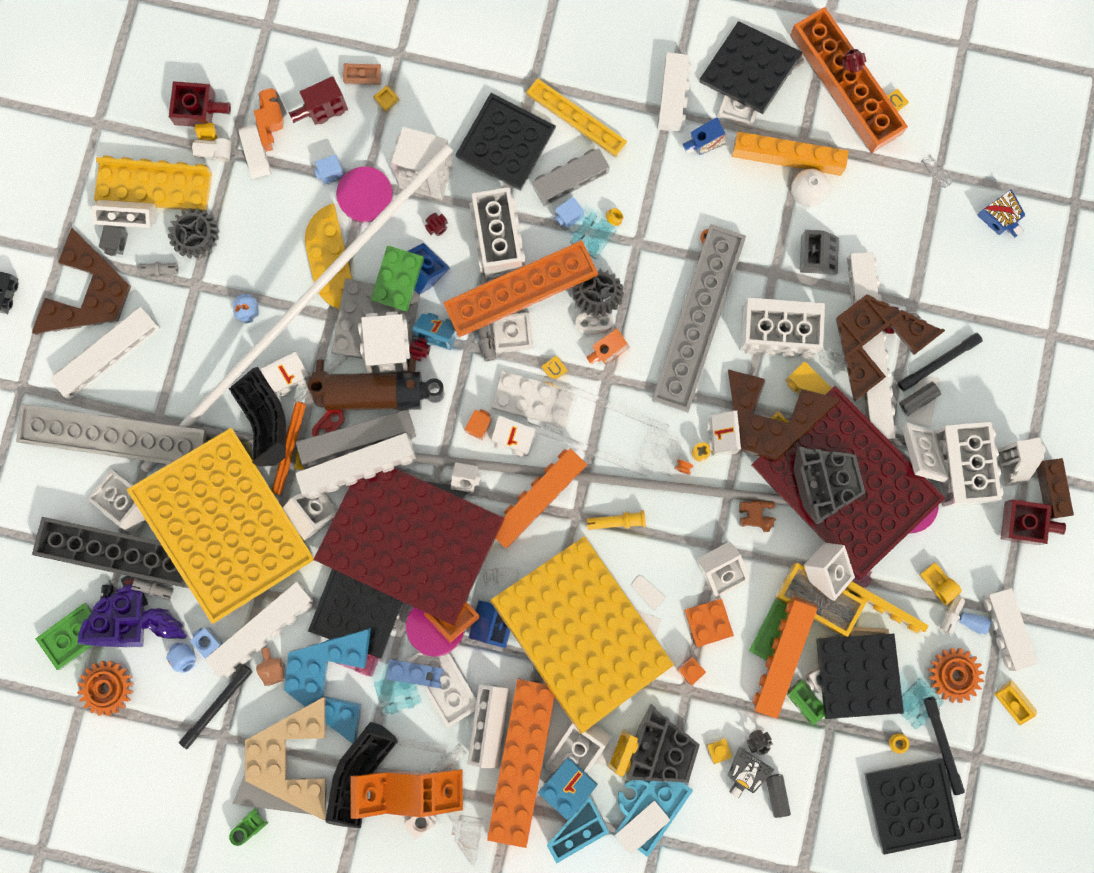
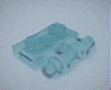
M591 212L588 217L583 219V224L579 230L573 233L570 243L574 244L582 240L590 257L596 260L616 233L617 228L603 218L597 224L594 222L597 215ZM588 228H591L593 231L589 237L584 235Z
M919 678L902 695L904 713L901 715L906 720L914 716L916 720L911 726L915 730L928 722L927 719L929 717L926 709L921 714L918 711L924 705L923 699L935 694L922 678ZM936 698L939 708L944 702L941 698Z
M388 679L374 683L379 702L384 700L388 702V706L382 707L383 715L389 713L396 714L398 710L407 707L411 709L415 705L422 703L420 695L412 697L410 693L418 690L416 684ZM404 694L405 700L395 703L393 697Z

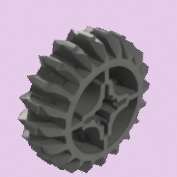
M189 208L188 213L181 210V216L175 214L176 221L170 220V223L173 225V227H168V230L171 232L168 234V238L171 239L170 245L174 246V250L179 252L181 256L186 255L189 259L193 255L196 259H199L200 253L203 257H206L205 251L212 252L210 247L217 246L214 240H219V236L216 235L220 232L216 227L218 225L217 222L213 221V216L208 215L205 210L201 212L198 208L195 211ZM204 223L207 226L206 236L202 234ZM181 231L185 233L183 244L180 239Z
M601 268L597 271L598 276L574 286L572 291L575 305L580 307L581 312L587 310V315L594 313L595 318L598 314L604 317L605 312L611 315L612 310H617L618 305L622 303L624 295L620 278H616L615 273L609 275V270L602 272Z

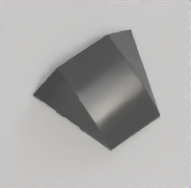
M797 447L793 470L802 506L816 524L821 523L845 505L865 494L855 454Z
M650 704L637 730L638 748L634 754L632 753L630 758L631 766L626 773V779L689 783L700 744L682 729L677 728L669 721L670 719L667 716L664 717L656 710L655 706Z

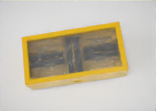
M799 563L792 564L775 595L776 599L785 604L788 601H792L793 596L816 604L818 609L814 620L842 637L849 636L867 603L846 590L835 601L831 600L809 582L805 567Z

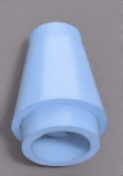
M963 612L959 623L979 635L981 633L986 635L991 620L987 619L986 616Z

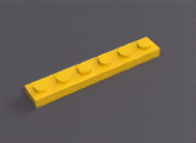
M537 78L527 91V96L615 158L627 144L624 138Z
M852 581L844 589L873 605L872 609L881 614L884 612L889 614L890 619L898 624L903 622L908 625L907 629L916 634L918 632H926L929 627L924 622Z

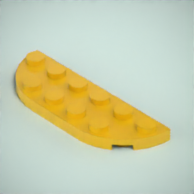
M334 203L317 211L310 219L306 228L305 246L314 282L345 251ZM349 262L319 292V295L326 303L338 310L340 309L345 278L353 280Z

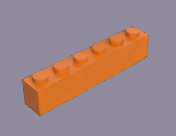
M571 448L569 450L564 449L558 455L559 460L555 464H549L544 470L546 474L542 478L538 476L531 483L532 488L528 492L524 491L517 498L519 502L515 506L511 504L504 511V514H506L504 516L505 520L496 537V540L502 546L508 548L588 466Z
M794 596L792 601L787 602L785 612H787L786 618L781 620L778 628L781 631L779 638L775 637L772 649L774 651L772 656L767 658L765 667H767L766 674L761 675L759 680L761 688L759 693L755 692L752 700L755 711L778 719L818 609L816 604Z

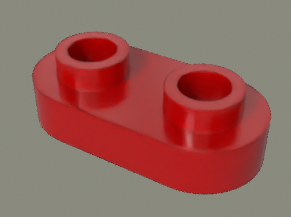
M328 410L313 426L312 436H319L321 430H325L326 433L338 430L345 421L343 412L341 410ZM334 416L339 417L337 422L332 421Z

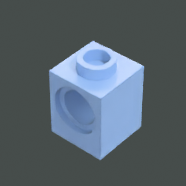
M336 154L315 161L317 166L314 169L316 177L321 179L323 184L339 180L344 176Z
M574 197L555 209L554 218L558 225H563L565 229H568L584 217V210Z
M202 627L193 634L194 638L190 640L205 659L223 644L210 628L203 629ZM205 636H207L210 639V644L208 647H205L202 644V640Z

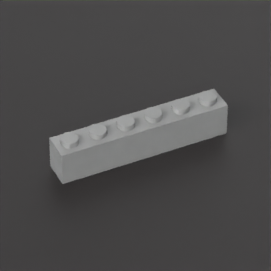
M404 410L298 441L296 445L305 470L407 433L410 440L416 437L409 410Z

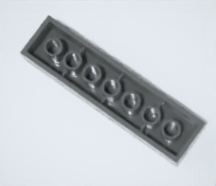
M41 517L32 551L33 556L189 588L159 541Z

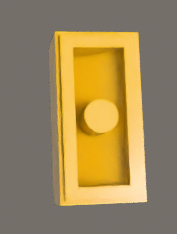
M1013 680L994 693L1019 726L1037 715L1036 708Z

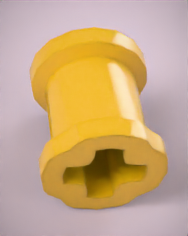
M705 442L697 443L692 449V457L700 462L706 460L711 453L710 446ZM701 448H703V449H704V452H703L704 454H702L701 456H699V455H698V453H699L698 450H700Z

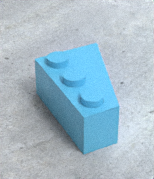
M590 796L547 844L556 864L609 834L610 831Z

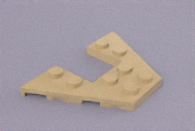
M326 697L315 701L245 740V781L322 820L326 819L327 813L326 778L287 779L286 739L326 738Z

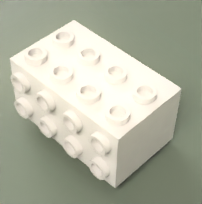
M510 188L471 193L473 202L469 203L472 220H475L472 221L475 238L479 237V239H475L478 256L482 255V257H478L481 274L485 273L486 279L496 278L525 266L524 250L520 251V249H523L521 232H517L519 231L518 214H514L516 213L515 197L510 194Z
M387 312L386 316L370 313L366 314V317H362V323H358L359 335L362 341L360 343V351L364 363H366L368 373L407 371L406 359H410L407 320H403L402 314H398V312Z

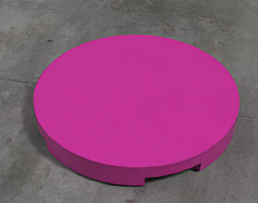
M358 167L350 170L341 178L336 196L341 210L350 219L358 222H372L393 200V190L389 179L378 169Z
M415 607L407 617V638L412 646L424 655L431 657L447 655L463 639L464 632L449 643L424 616V612Z

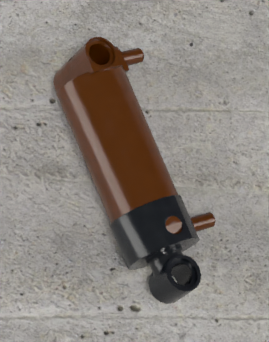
M414 358L408 359V371L328 374L327 371L324 372V361L318 359L316 361V372L312 373V379L307 384L314 404L318 407H325L326 411L422 410L423 399L437 403L445 395L441 380L432 378L427 382L422 381L421 372H416V360ZM433 388L439 389L437 393L430 392Z

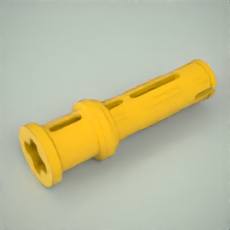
M644 510L638 513H628L627 511L623 515L587 518V524L595 523L587 525L588 530L624 526L626 529H630L631 526L646 527Z

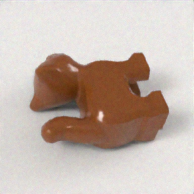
M760 500L740 502L739 513L747 512V517L740 518V527H760L763 532H770V529L774 527L776 518L770 516L762 517L763 508L771 509L775 507V502Z

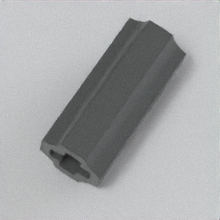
M932 381L899 402V405L904 413L909 416L939 397L941 391Z
M783 774L770 775L766 782L773 817L790 816L791 812Z

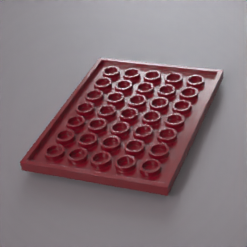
M834 386L825 395L838 398L840 400L838 405L836 404L822 420L815 424V427L806 435H803L778 461L759 457L751 466L825 543L845 545L853 573L859 579H862L946 498L925 477L915 475L912 463ZM797 447L855 454L865 494L845 505L821 523L816 524L802 506L793 470Z
M396 468L389 472L381 471L375 473L376 476L369 479L361 478L357 480V483L349 486L313 560L455 626L505 518Z

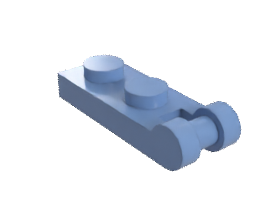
M390 659L386 679L441 688L442 682H440L441 674L443 675L444 668ZM428 672L433 673L432 680H427Z

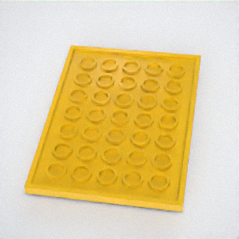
M232 427L126 489L212 624L314 561L312 554L255 464L252 463V459Z
M585 536L490 600L580 734L674 666Z

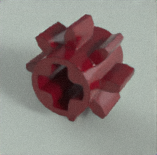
M851 49L845 53L844 59L841 61L844 69L847 68V71L850 73H855L863 69L864 62L867 60L865 53H861L859 49Z
M433 213L425 220L427 223L425 229L430 235L435 233L436 236H440L448 229L446 226L448 222L443 214L438 216L437 213Z
M419 336L417 341L412 339L409 346L412 358L420 362L422 358L427 359L431 349V345L427 344V339Z

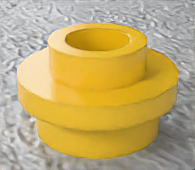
M613 208L606 212V219L609 224L619 226L622 223L624 216L619 209Z
M896 733L890 737L889 747L893 752L902 754L908 750L909 740L905 735ZM897 740H901L902 742L900 747L896 746Z

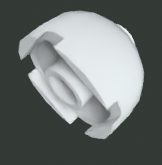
M817 169L801 171L794 178L791 185L793 199L802 206L815 207L820 205L829 192V181L826 175Z

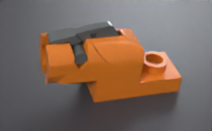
M273 88L259 92L260 109L254 110L261 143L266 152L273 150L271 144L274 143L272 132L283 129V118L287 115L278 92Z

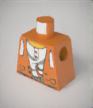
M616 328L592 346L595 351L586 358L591 366H594L601 360L604 364H607L630 349V346ZM604 348H609L606 354L602 353Z

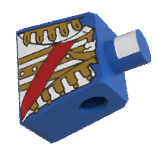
M718 117L691 131V140L682 145L686 154L697 150L698 154L702 155L725 145L726 133Z
M1012 189L977 214L998 235L1009 230L1015 238L1024 232L1018 222L1025 217V212Z

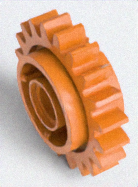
M949 648V653L946 650H942L943 657L936 654L935 657L938 661H930L934 668L928 669L929 672L933 673L928 679L934 680L930 687H937L935 694L939 695L942 693L941 699L946 700L949 697V702L952 703L955 702V699L958 703H962L963 698L966 701H970L969 694L977 696L974 690H981L982 688L978 685V682H984L983 679L979 678V675L984 674V671H978L982 664L974 663L977 657L972 656L969 658L970 651L963 653L962 648H958L957 651L954 648ZM955 670L959 672V678L956 681L952 676Z
M100 661V666L97 663H93V669H85L88 675H81L80 677L84 682L77 684L83 688L77 694H83L79 702L86 701L84 709L91 707V714L98 710V716H102L104 712L106 716L112 714V711L119 713L118 707L126 708L124 701H131L127 694L134 693L133 690L129 689V686H133L134 683L128 682L132 675H125L128 670L127 668L120 670L121 663H117L114 666V661H109L108 663ZM104 683H107L109 686L107 693L102 689Z

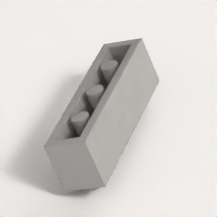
M599 148L596 150L590 149L584 153V156L580 158L575 157L568 161V164L565 166H557L551 170V173L536 177L535 181H533V188L544 207L608 174L610 166Z

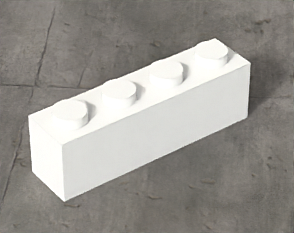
M667 52L658 130L680 132L681 126L685 125L686 115L683 114V108H687L688 97H685V91L689 90L690 80L686 78L687 73L690 74L692 65V62H688L689 55Z
M1012 588L983 595V605L990 614V625L997 634L996 642L1004 654L1003 662L1009 671H1018L1037 665L1038 662Z
M479 684L468 765L480 768H498L509 688Z

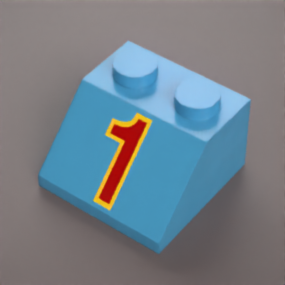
M422 313L412 329L417 339L418 336L425 338L428 343L450 351L457 337L451 320H440L437 315L432 313L427 315Z
M568 757L544 782L538 794L568 820L581 807L598 783Z

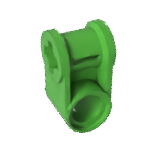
M254 808L230 832L229 840L233 845H243L269 823L264 821L257 813V808ZM237 830L244 833V840L240 841L236 838Z

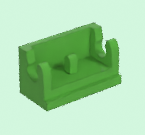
M802 679L788 690L786 695L810 724L815 725L824 717L823 705Z

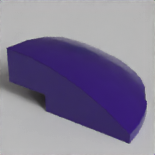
M132 585L117 589V592L108 598L103 597L95 604L93 612L89 615L88 619H84L77 643L103 647H143L144 630L139 628L140 618L144 610L143 592L132 590Z

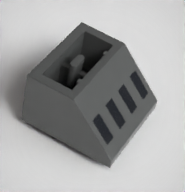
M805 230L801 235L800 273L837 275L839 237L826 231Z

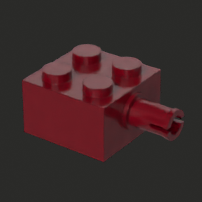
M334 76L299 91L304 101V106L288 113L293 123L309 116L316 125L327 122L331 117L344 114L348 107Z
M173 81L168 117L174 125L195 127V124L212 123L214 113L230 115L231 103L215 102L216 93L210 84Z
M1014 499L1008 500L1004 503L1001 540L1045 545L1048 544L1049 532L1065 534L1066 523L1050 521L1052 505Z

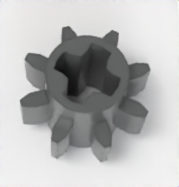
M762 730L753 731L749 735V740H747L751 753L756 751L758 755L768 753L771 749L770 746L773 745L769 733L765 732L763 734Z

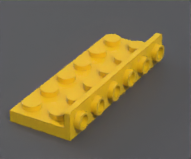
M104 155L103 158L96 157L99 167L94 195L95 202L107 200L155 204L156 208L188 210L191 208L193 211L198 208L201 212L203 210L207 212L212 172L204 164H195V166L184 162L171 164L164 160L151 162L148 159L136 161L128 157L114 159V157Z

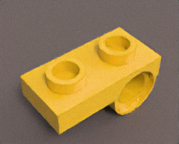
M933 562L919 574L944 605L950 603L962 592L960 586L953 579L949 578L936 562Z

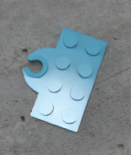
M629 780L625 782L624 785L627 788L635 790V795L633 798L627 799L623 792L619 791L618 804L621 811L625 814V818L616 829L615 834L655 801L670 821L637 849L648 857L693 792V789L685 783L647 782L645 780Z

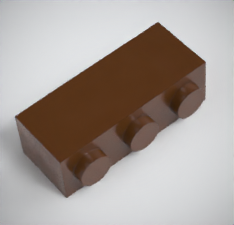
M1063 458L1042 461L1036 470L1043 504L1052 505L1050 519L1074 516Z

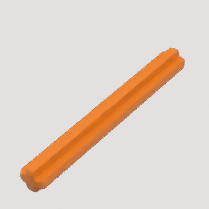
M295 402L286 434V458L278 464L271 490L272 493L277 495L283 493L306 404L303 402Z

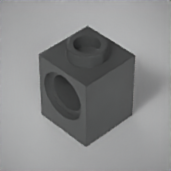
M104 225L99 247L107 255H123L128 233L123 228Z

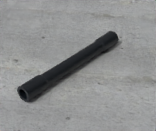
M974 333L962 341L961 344L899 381V388L903 392L910 389L920 380L948 362L982 343V337L980 334Z
M243 665L228 686L178 742L183 748L189 749L202 730L253 673L248 666Z
M934 696L927 697L923 701L944 760L953 795H961L965 793V789L954 762Z

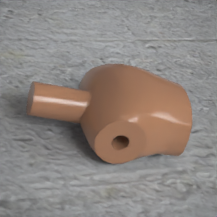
M269 647L261 649L264 661L256 666V671L264 686L284 681V664L282 659L271 658Z

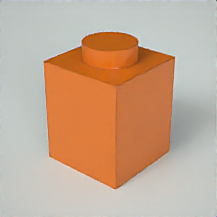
M480 409V411L474 410L464 429L465 433L483 441L493 421L490 417L491 414L483 409Z
M689 657L677 669V672L689 685H693L706 673L693 657Z

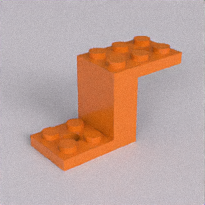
M463 769L432 773L393 770L351 776V818L353 819L383 814L421 818L463 810ZM368 791H370V798H369V799H367V793H368Z

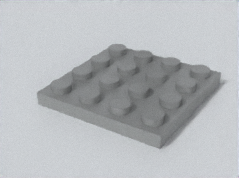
M345 278L331 353L363 359L360 351V343L362 341L359 335L358 323H362L361 318L366 317V314L377 313L378 316H386L387 312L402 314V319L407 320L408 342L410 346L420 295L417 292L413 293L408 312L371 301L375 284Z

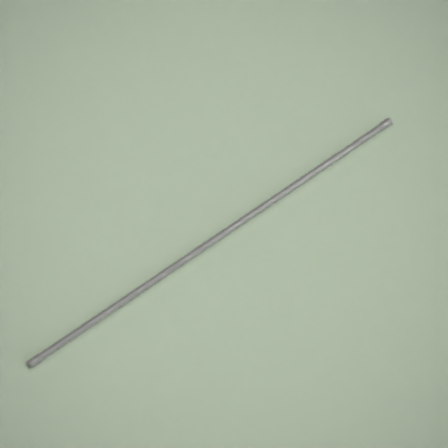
M202 427V429L207 430L206 439L210 440L225 432L220 429ZM235 432L240 442L249 441L253 443L254 434ZM415 453L416 459L412 460L418 463L453 467L455 462L478 466L479 470L540 477L546 474L544 471L546 467ZM581 472L574 479L575 481L748 501H773L775 504L788 505L778 494L589 472Z

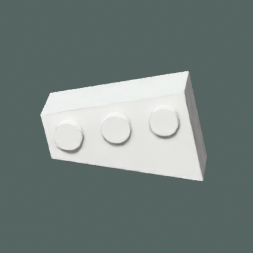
M1040 437L1017 441L998 449L1005 487L1028 483L1045 457V446L1041 442Z

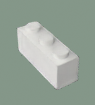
M98 200L92 205L93 224L151 228L156 223L155 204Z

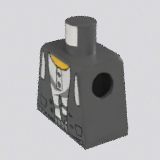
M739 746L727 775L735 781L729 792L737 798H740L745 789L755 793L775 769Z

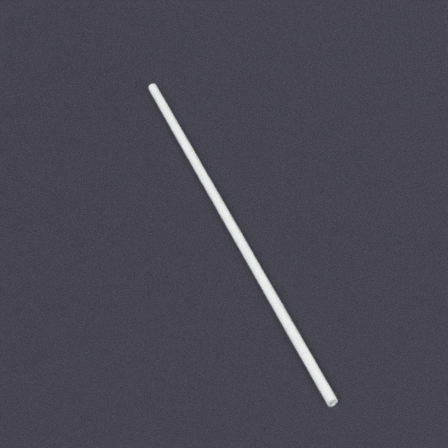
M447 144L179 426L191 427L453 152ZM145 461L140 467L145 472H149L157 462Z

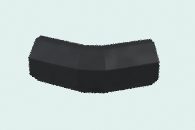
M255 367L232 385L229 390L248 418L254 433L252 463L257 466H276L286 458L285 414L280 400L260 369Z
M370 722L340 759L332 778L325 819L327 824L361 828L362 818H351V776L373 773L398 742L396 736L384 726Z

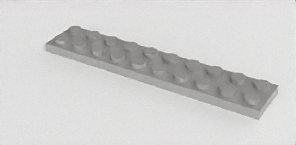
M710 224L652 398L653 402L686 413L689 412L746 235Z
M20 404L16 442L170 464L206 443L207 430Z

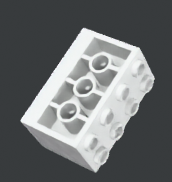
M402 127L401 133L398 132L396 136V150H393L390 156V162L392 163L394 175H396V181H398L400 189H404L445 144L449 146L448 139ZM451 154L418 187L415 193L443 200L453 167Z
M747 298L742 306L740 351H745V354L750 355L762 352L766 356L783 354V357H794V355H802L804 359H812L813 356H816L823 349L825 303Z
M992 422L948 425L936 430L935 432L950 478L945 483L940 482L941 493L946 498L943 500V507L986 504L1002 500L1003 487L999 481L1001 470L999 465H997L998 448L994 443L996 431L992 427Z

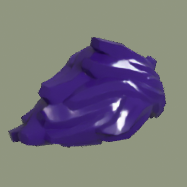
M151 608L148 611H142L139 623L140 629L149 628L157 637L167 639H185L187 637L181 629L183 627L182 623L176 620L169 610Z

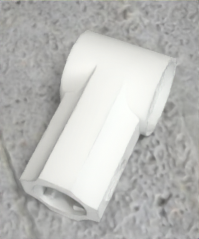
M222 138L215 139V141L194 140L192 145L194 157L213 158L219 162H229L232 142Z

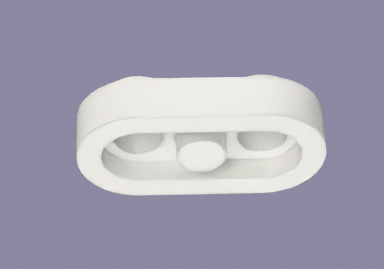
M605 312L604 317L598 314L596 318L594 313L590 315L581 313L576 318L575 326L581 333L608 332L613 327V317ZM605 321L607 325L602 326L600 323ZM586 322L588 326L584 327L581 324Z

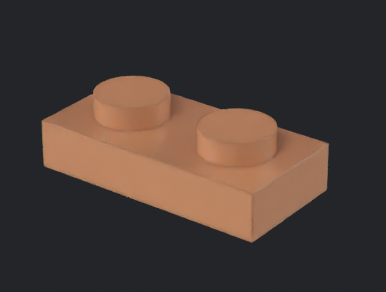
M344 63V84L381 85V64Z

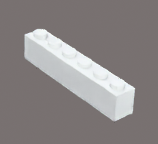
M142 307L136 308L129 313L125 320L117 322L110 332L102 334L96 343L87 346L81 355L72 358L66 367L57 370L50 380L63 397L71 400L160 329V327Z
M407 433L295 474L302 495L309 499H315L320 496V493L338 490L339 486L345 484L346 486L353 485L361 478L369 479L376 476L375 473L381 471L389 472L394 469V466L400 464L402 466L408 465L413 462V459H416V455Z
M296 582L204 660L219 678L230 677L236 672V666L240 663L243 665L252 658L250 655L255 650L259 652L267 645L266 641L271 637L274 639L282 633L281 628L286 624L290 626L297 620L296 616L301 611L303 613L308 611L312 607L311 603L314 599L300 582Z

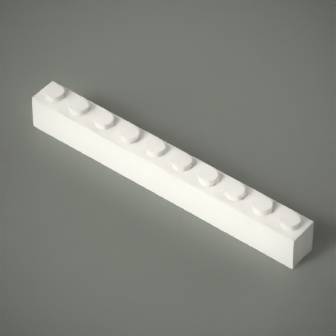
M873 252L851 253L847 257V268L852 305L866 294L878 301H882L881 295L878 294L879 277L876 276L875 271L877 259L876 257L874 258ZM882 331L862 346V348L880 368L886 378L862 397L864 415L891 441L897 435V426L893 422V417L895 416V408L891 405L893 391L892 387H889L888 380L891 374L886 363L888 360V351L884 346L886 333Z

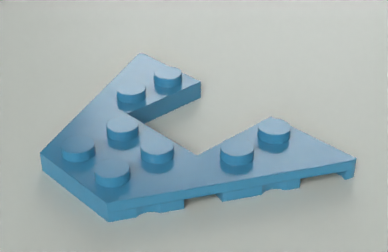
M371 628L326 640L315 645H309L305 648L292 650L288 653L284 691L305 707L326 697V724L352 744L357 739L361 704L324 696L327 667L329 661L365 668Z

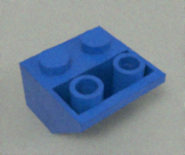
M478 600L476 612L480 617L472 624L468 638L506 648L511 631L492 603Z

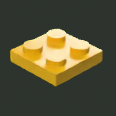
M624 730L621 732L608 765L609 769L622 777L625 772L629 771L631 766L630 758L632 753L634 754L638 748V738Z

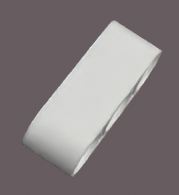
M257 124L238 128L252 179L270 175V166L265 149L261 143Z

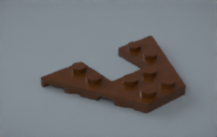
M71 228L58 263L93 274L81 308L44 298L32 333L35 335L51 331L57 332L63 329L81 328L87 325H100L105 322H118L131 286Z
M868 294L862 297L836 318L853 400L856 401L886 378L884 373L862 348L880 332L890 326L912 354L915 355L941 335L945 329L935 327L908 312L889 306L890 304L878 301Z
M728 369L733 409L738 414L740 451L778 461L803 435H806L815 427V424L822 420L836 404L840 403L838 398L801 389L790 423L754 414L762 393L765 379Z

